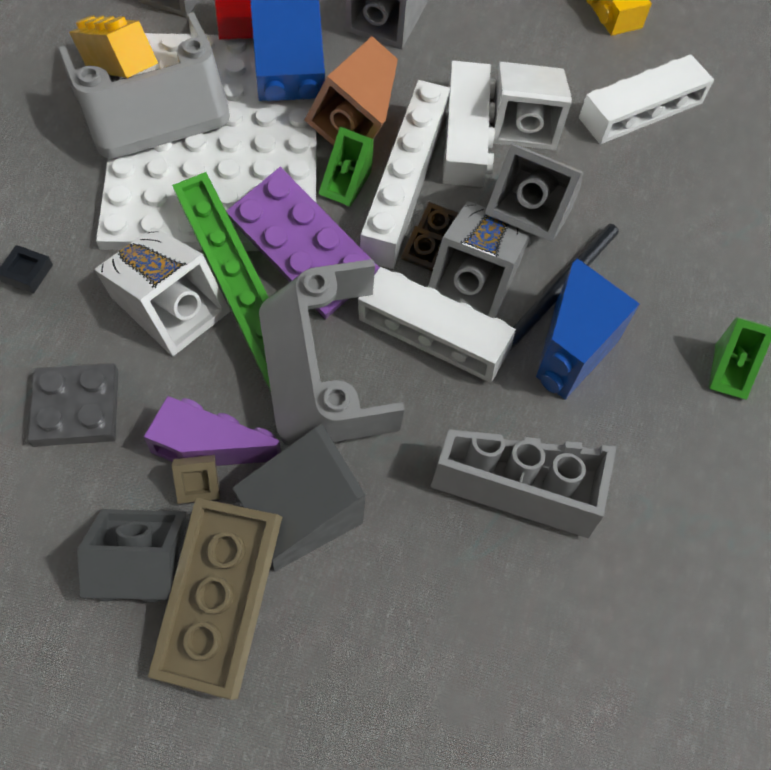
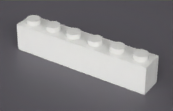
M418 80L361 232L360 248L371 259H374L378 266L394 270L446 118L450 94L449 87Z

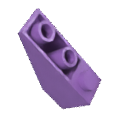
M167 396L144 435V439L152 454L172 462L173 459L215 455L217 466L268 462L281 452L280 441L268 430L256 427L254 430L240 425L234 417L228 414L218 413V415L203 410L201 405L187 398H183L180 401Z

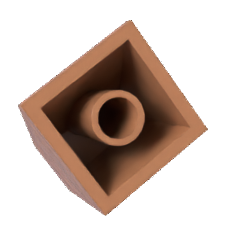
M371 36L327 76L304 121L333 146L339 127H344L374 139L386 121L398 59Z

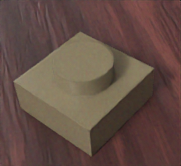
M215 455L173 459L172 471L178 504L195 502L196 498L206 500L220 499Z

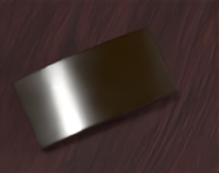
M428 202L418 227L415 226L401 259L433 271L442 238L459 213Z

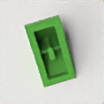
M339 127L318 194L344 205L352 206L372 172L374 139L344 127Z
M739 317L733 320L716 343L709 389L747 400L771 343L770 326Z

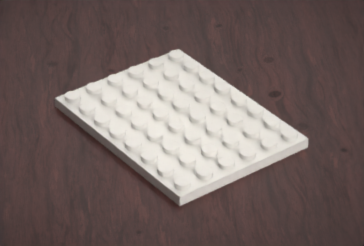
M145 33L158 64L135 75L179 64L177 47L183 41L190 39L191 34ZM205 34L211 45L227 98L230 114L229 120L224 126L122 157L108 158L96 239L99 250H122L155 227L189 247L202 251L172 185L207 172L226 211L280 166L316 202L317 131L304 121L315 99L259 101L254 40H219V35ZM233 224L245 251H259Z

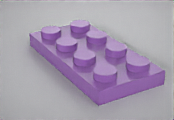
M281 166L226 211L231 222L289 282L310 268L371 259ZM374 262V264H375V272H374V275H375L376 272L379 270L380 267ZM348 299L332 301L327 306L315 309L326 320Z

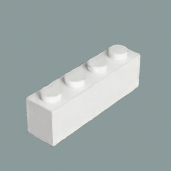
M690 54L677 60H671L657 68L647 69L631 78L621 79L605 88L591 91L584 99L579 119L598 143L603 144L702 104L714 79Z
M452 60L448 83L450 94L446 115L442 184L483 187L485 175L492 173L494 153H488V148L493 147L495 128L489 127V123H493L495 103L490 102V99L494 98L496 79L490 78L491 64Z
M380 267L374 275L373 295L358 298L360 321L492 383L512 347L516 329L509 326L503 320L491 318L474 310L466 303L456 302L443 296L434 288L419 285L407 279V277L399 272H391Z

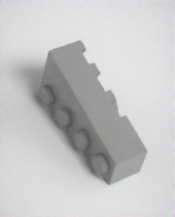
M449 429L431 488L589 538L604 517L617 446L602 445L600 449L582 447L580 442L565 441L564 445L541 443L540 438L524 437L523 441L504 439L500 434Z

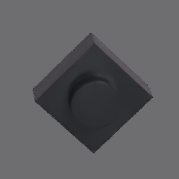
M15 245L0 267V281L34 294L53 264L49 256Z

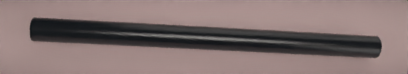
M608 224L577 258L589 266L618 235L619 229L617 226ZM571 265L513 326L516 330L511 350L557 301Z

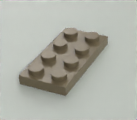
M201 498L195 499L150 666L149 678L229 700L238 699L282 516Z

